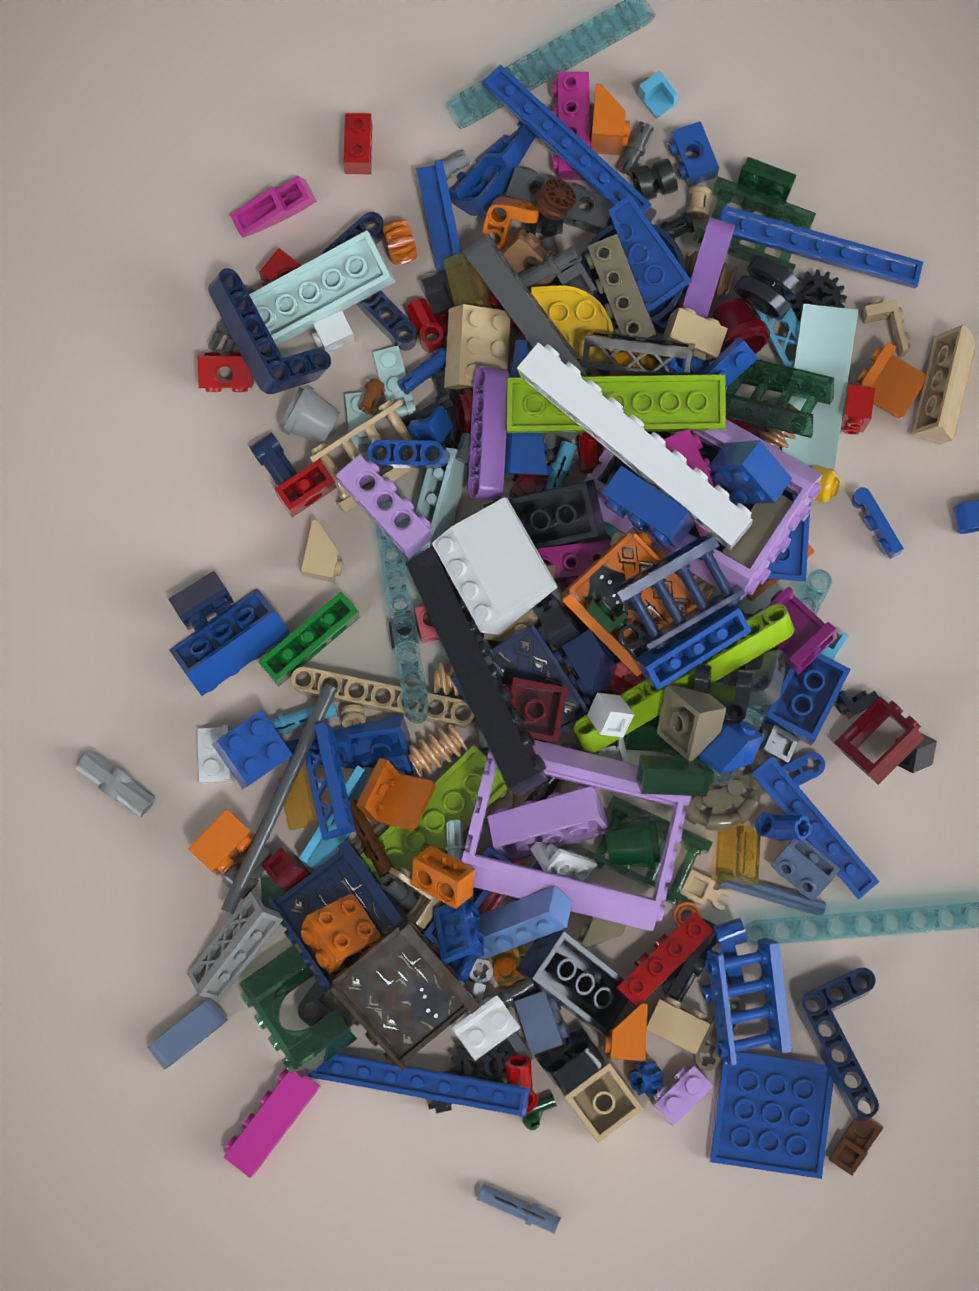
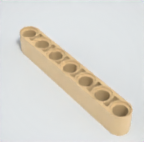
M299 667L291 675L294 689L302 695L319 698L324 684L329 680H334L338 683L337 692L333 698L335 702L360 705L363 708L396 715L403 714L405 717L443 725L452 724L457 728L470 727L475 720V715L467 703L460 699L309 667ZM301 675H309L311 677V682L308 686L300 687L297 685V680ZM354 686L364 688V694L360 698L350 696V690ZM386 691L391 695V699L388 703L380 704L376 701L377 694ZM405 698H415L417 706L411 710L405 709L402 706ZM440 703L444 706V710L439 715H433L429 712L430 705ZM458 709H468L471 713L470 717L465 721L458 720L455 716Z

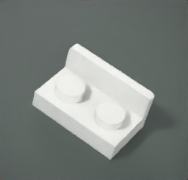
M229 725L215 728H197L200 784L233 782L232 773L212 746V743L231 731Z
M536 842L530 849L545 872L584 881L597 866L594 859L577 855L572 850L566 851L557 848L553 844L547 845Z
M498 995L493 998L488 997L480 1003L481 1007L473 1014L466 1013L456 1020V1025L452 1027L454 1033L459 1037L475 1061L521 1028Z

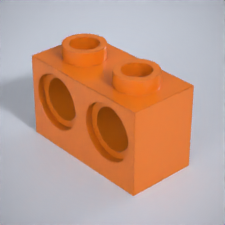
M429 846L413 858L411 885L455 909L473 896L474 868L433 846Z

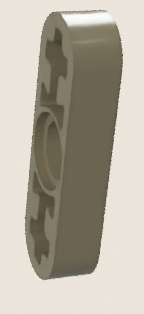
M735 996L729 997L730 1005L735 1001L738 1003V1010H746L742 999ZM715 1016L697 1054L694 1055L696 1066L703 1071L714 1070L721 1061L716 1049H714L711 1055L714 1059L713 1064L708 1063L706 1066H703V1059L700 1058V1054H706L711 1047L705 1045L707 1040L716 1046L717 1041L712 1036V1031L716 1027ZM740 1023L734 1024L732 1028L733 1036L737 1031Z

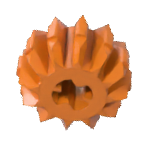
M395 219L390 221V223L384 224L383 234L391 261L395 265H403L417 258V250L408 221L405 219Z

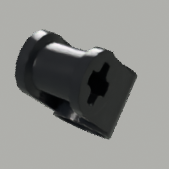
M628 619L619 629V642L632 655L634 660L649 651L641 641L649 636L647 630L639 621ZM633 628L639 634L634 639H628L623 633L626 629Z

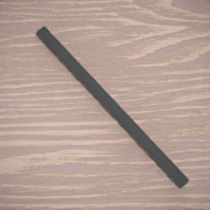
M325 684L296 745L293 756L289 760L221 909L230 914H234L312 746L316 737L314 725L323 722L337 692V688L329 684Z

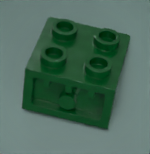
M748 157L745 165L741 168L736 188L740 189L745 195H756L764 198L771 205L778 206L780 204L785 206L797 175Z

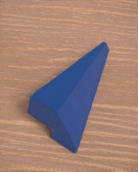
M519 121L517 123L518 129L510 136L504 134L476 159V164L467 174L461 172L456 176L458 182L448 189L451 203L470 216H486L492 202L503 193L513 176L515 168L519 166L536 135Z
M516 340L510 378H521L517 367L529 354L528 346L531 344L528 340ZM506 431L504 474L551 475V467L546 465L544 453L548 451L547 443L543 442L541 433H508Z
M403 714L333 730L342 768L356 769L357 766L361 768H375L379 758L388 760L396 770L404 771L405 775H413V765L408 757L410 754L409 745H411L410 733ZM299 739L284 742L292 754ZM318 739L313 741L310 748L311 752L316 755L320 753Z

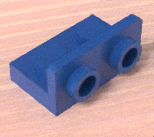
M465 901L456 909L445 904L433 910L442 961L450 963L469 954L477 957L484 956L483 945L485 941L480 932V913L475 905Z

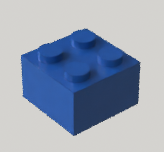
M761 440L725 443L708 466L715 474L716 480L723 484L731 493L732 499L741 504L775 503L792 480Z
M262 710L212 743V746L242 789L248 787L293 756Z

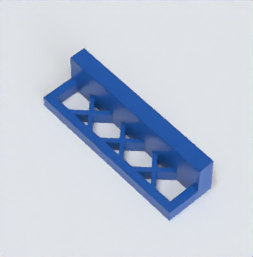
M437 160L432 166L417 168L416 172L437 273L463 267L464 262L443 160Z
M326 722L314 725L316 730L315 739H318L320 753L316 755L310 749L305 761L322 839L328 840L355 832L356 829L334 731ZM321 761L323 762L326 776L324 781L317 778L315 772ZM327 787L331 798V805L329 807L323 804L321 796ZM334 813L337 829L328 831L327 821L331 814Z

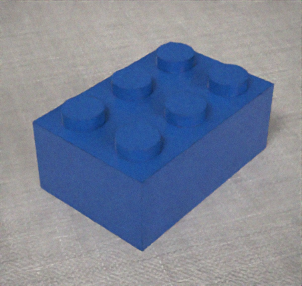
M620 466L602 492L607 499L605 504L610 507L614 514L622 519L625 515L628 516V519L633 522L632 525L635 528L645 532L649 530L650 534L655 537L654 540L667 549L670 545L678 549L696 523L689 510L623 466Z
M822 654L817 656L799 675L789 667L784 676L780 697L776 702L770 704L762 721L767 724H775L799 738V740L812 745L851 669Z

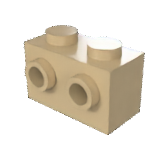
M679 308L670 314L662 340L695 344L694 356L710 363L719 356L728 328L721 326L720 322L715 319L702 318L696 315V312L692 309Z
M667 996L666 1000L660 997L646 1030L697 1054L710 1026V1021L706 1020L708 1015L695 1008H692L691 1012L681 1008L682 1002L670 996Z

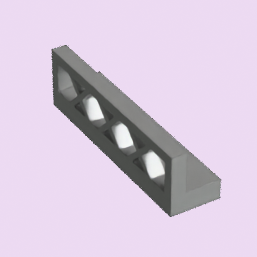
M250 891L187 975L198 995L220 1002L282 922L281 914L266 908L257 893ZM253 905L255 910L248 918L249 909ZM238 925L237 934L232 939L233 930ZM222 946L221 955L216 960L217 951ZM206 967L205 976L200 979L199 974Z

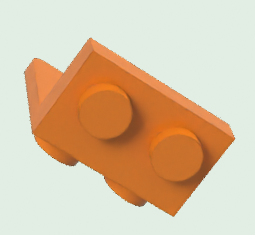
M888 341L883 349L881 347L877 348L870 359L874 362L870 370L865 368L857 382L861 384L860 386L875 388L874 405L895 418L902 419L922 389L926 374L893 355L897 346Z
M379 758L375 768L371 771L370 778L363 792L359 796L356 806L370 821L411 831L417 827L436 786L431 780L400 774L388 760Z
M349 894L307 915L300 929L303 941L311 946L316 954L318 964L325 968L329 975L339 971L345 958L374 944L381 936L353 894Z

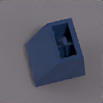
M212 571L168 599L188 631L192 628L194 630L200 629L208 623V618L214 614H217V616L224 614L231 608L230 604L234 603L215 571Z
M589 629L563 645L562 648L566 653L563 659L568 668L577 675L576 682L579 688L591 700H594L597 693H610L617 665L605 644Z

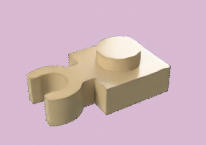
M690 869L679 895L701 906H705L707 900H709L715 909L724 910L725 906L720 905L717 898L719 895L730 897L731 893L725 889H713L716 883L715 880Z

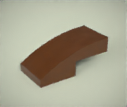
M873 1118L865 1122L853 1119L833 1150L829 1161L853 1176L867 1156L869 1148L883 1130V1125Z

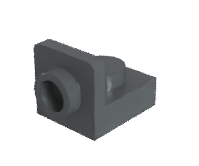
M761 723L756 730L763 734L764 738L758 750L764 751L783 763H789L799 738L775 724Z

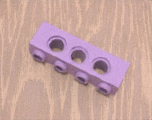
M359 454L335 476L342 488L409 559L433 539L430 532L432 526L423 515L418 517L412 511L414 506L405 496L400 498L395 493L397 488L389 478L386 477L383 480L378 474L380 470L376 464L369 459L366 461ZM366 483H375L372 489L363 490V486ZM385 501L393 502L387 509L380 508V505ZM401 520L410 521L409 525L405 528L397 527Z

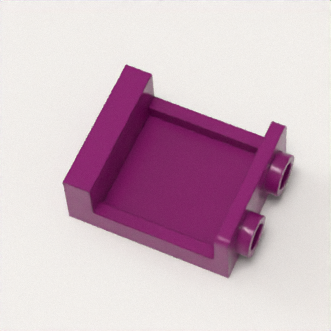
M788 586L784 591L779 590L771 598V603L766 608L775 604L784 605L795 628L794 633L787 640L771 648V650H782L785 656V663L799 675L837 638V631L830 622L825 624L794 595L793 589ZM762 608L759 609L758 611H756V612L754 613V615L758 614L759 612L763 611L764 609H762Z

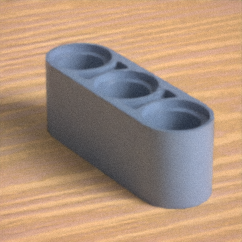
M209 998L153 1041L147 1048L165 1070L220 1028L228 1019L215 1001Z

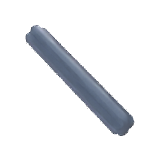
M723 872L720 877L719 885L794 909L822 916L826 909V902L815 899L812 902L805 895L739 875Z

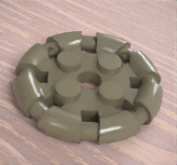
M679 752L674 756V765L672 769H669L668 773L689 778L687 789L692 790L691 795L693 798L690 799L688 806H683V810L686 811L685 819L690 823L703 825L705 829L712 831L733 829L732 826L741 822L743 824L748 821L760 807L759 800L761 795L765 794V790L750 773L743 776L741 769L738 768L720 774L698 756L693 761L686 760ZM757 754L753 763L747 765L750 773L759 766ZM684 766L692 768L690 777L682 773ZM711 776H720L724 781V786L718 790L713 789L709 785V778ZM744 788L751 791L749 798L740 796ZM702 805L712 809L710 816L700 813ZM732 805L735 813L727 815L724 809Z

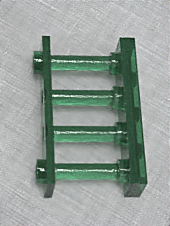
M719 176L712 195L718 199L711 218L719 219L721 207L723 205L727 206V203L730 202L740 205L743 211L750 213L756 211L764 214L767 218L806 229L811 228L816 215L815 212ZM697 227L693 241L697 242L701 247L706 230ZM731 238L727 254L751 262L755 255H760L778 263L793 274L796 264L789 262L792 254L782 251L780 257L777 258L764 253L765 246L756 244L755 249L740 244V239Z
M757 359L726 388V417L811 438L813 436V414L811 413L818 402L831 404L834 399L835 378ZM741 384L756 387L750 398L735 395ZM767 390L781 393L775 405L761 401ZM792 396L807 399L800 411L786 408Z
M613 795L607 807L612 810L611 815H613L609 822L610 827L620 825L623 820L626 821L627 817L635 820L640 818V815L649 814L650 819H655L657 832L662 833L660 837L662 841L659 845L662 859L670 822ZM684 828L680 842L687 845L685 848L687 852L671 887L668 888L665 901L676 906L679 902L685 903L688 898L680 894L697 855L700 856L701 853L707 854L713 844L712 841ZM603 835L595 853L587 850L584 857L594 859L597 863L595 868L603 870L605 866L653 890L655 889V880L658 876L660 863H656V869L648 870L645 877L630 870L631 866H611L609 859L605 858L608 853L606 835Z

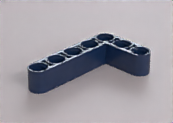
M376 212L364 214L331 243L322 254L363 233L370 224H377L379 226L376 231H369L375 244L379 243L384 237L383 218ZM381 290L373 294L376 297L373 302L367 303L362 300L356 303L360 310L395 346H399L400 350L408 351L415 347L417 343L416 327ZM385 313L394 315V318L390 321H383L380 317ZM404 331L412 334L408 340H401L398 335Z
M225 268L208 286L209 295L261 391L266 394H275L314 382L330 367L331 357L328 352L321 348H315L285 358L282 357L237 272Z
M863 967L808 991L799 1001L797 1008L850 1115L859 1122L868 1121L877 1114L879 1102L833 1011L866 996L873 989L876 982L875 975L871 970ZM855 977L864 978L867 982V988H859L855 984ZM830 989H839L842 992L843 999H834L830 994ZM806 1000H814L818 1004V1011L808 1010L805 1004ZM819 1025L828 1026L831 1030V1036L824 1037L818 1030ZM832 1050L841 1051L844 1055V1062H836L832 1058ZM846 1075L855 1077L857 1080L856 1088H850L846 1085L844 1080ZM859 1101H865L870 1105L869 1114H864L858 1109Z

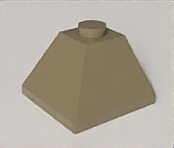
M667 685L657 734L686 760L693 761L721 732L726 707L710 694L675 685Z

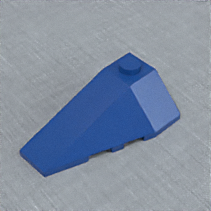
M723 722L721 732L698 757L720 774H724L752 764L764 735L748 722Z

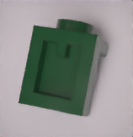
M592 596L584 603L586 611L608 633L613 629H620L628 620L626 617L629 613L624 605H621L610 615L612 610L602 599L598 602Z

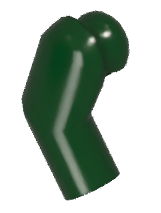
M553 1094L538 1098L536 1107L523 1117V1124L527 1129H538L543 1111L557 1107Z

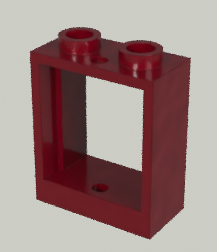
M881 696L834 742L842 753L877 785L925 739L918 731L921 726L910 715L907 718L902 716L903 710L893 700L888 703ZM890 717L906 732L873 764L857 748Z

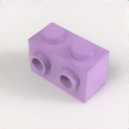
M686 1066L681 1068L674 1075L676 1081L669 1088L664 1085L653 1096L656 1101L652 1105L673 1126L714 1087L695 1066H691L689 1069Z

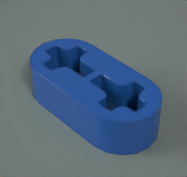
M812 752L782 766V768L789 774L798 771L799 775L795 776L793 781L800 786L822 774L825 769V761L821 755ZM809 758L813 762H819V765L816 767L817 772L815 773L812 769L805 772L802 770L809 763L807 760Z

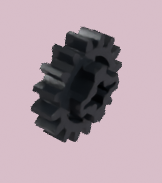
M816 270L814 276H811L808 271L805 272L804 280L798 277V280L803 285V289L812 284L809 290L800 292L795 300H788V302L794 303L791 308L793 312H798L796 317L798 321L801 319L803 304L827 307L834 305L833 307L845 308L841 304L847 299L846 295H841L845 287L844 285H836L839 280L838 277L832 280L829 279L830 272L828 271L824 276H820L819 270ZM814 296H818V299L821 300V302H817Z
M499 1043L475 1061L466 1048L458 1046L455 1050L459 1056H452L450 1059L456 1063V1066L450 1068V1072H456L457 1075L504 1083L502 1077L506 1078L505 1067L507 1061H504L503 1057L508 1052L507 1050L500 1052L498 1049L501 1043ZM494 1058H496L498 1063V1071L494 1069ZM483 1061L485 1063L483 1066L484 1070L479 1073L476 1070L478 1067L476 1063ZM463 1062L467 1065V1075L463 1071Z

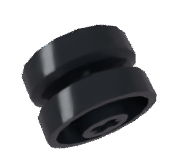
M755 255L747 267L749 275H742L734 286V290L746 303L759 312L776 320H782L790 308L787 300H795L803 289V285L796 276L778 263L766 257Z

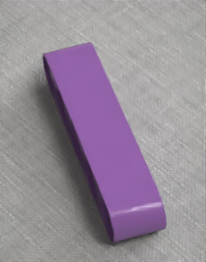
M709 218L692 273V283L689 284L682 308L694 310L696 315L702 318H707L735 224Z
M479 366L474 374L468 493L471 498L497 501L503 493L507 431V378H509L506 369Z

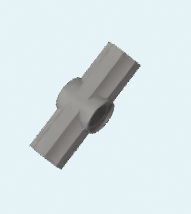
M89 750L78 762L76 767L78 771L96 783L98 788L116 802L120 801L141 818L153 805L155 798L133 783L132 778L116 766L112 767L95 752Z

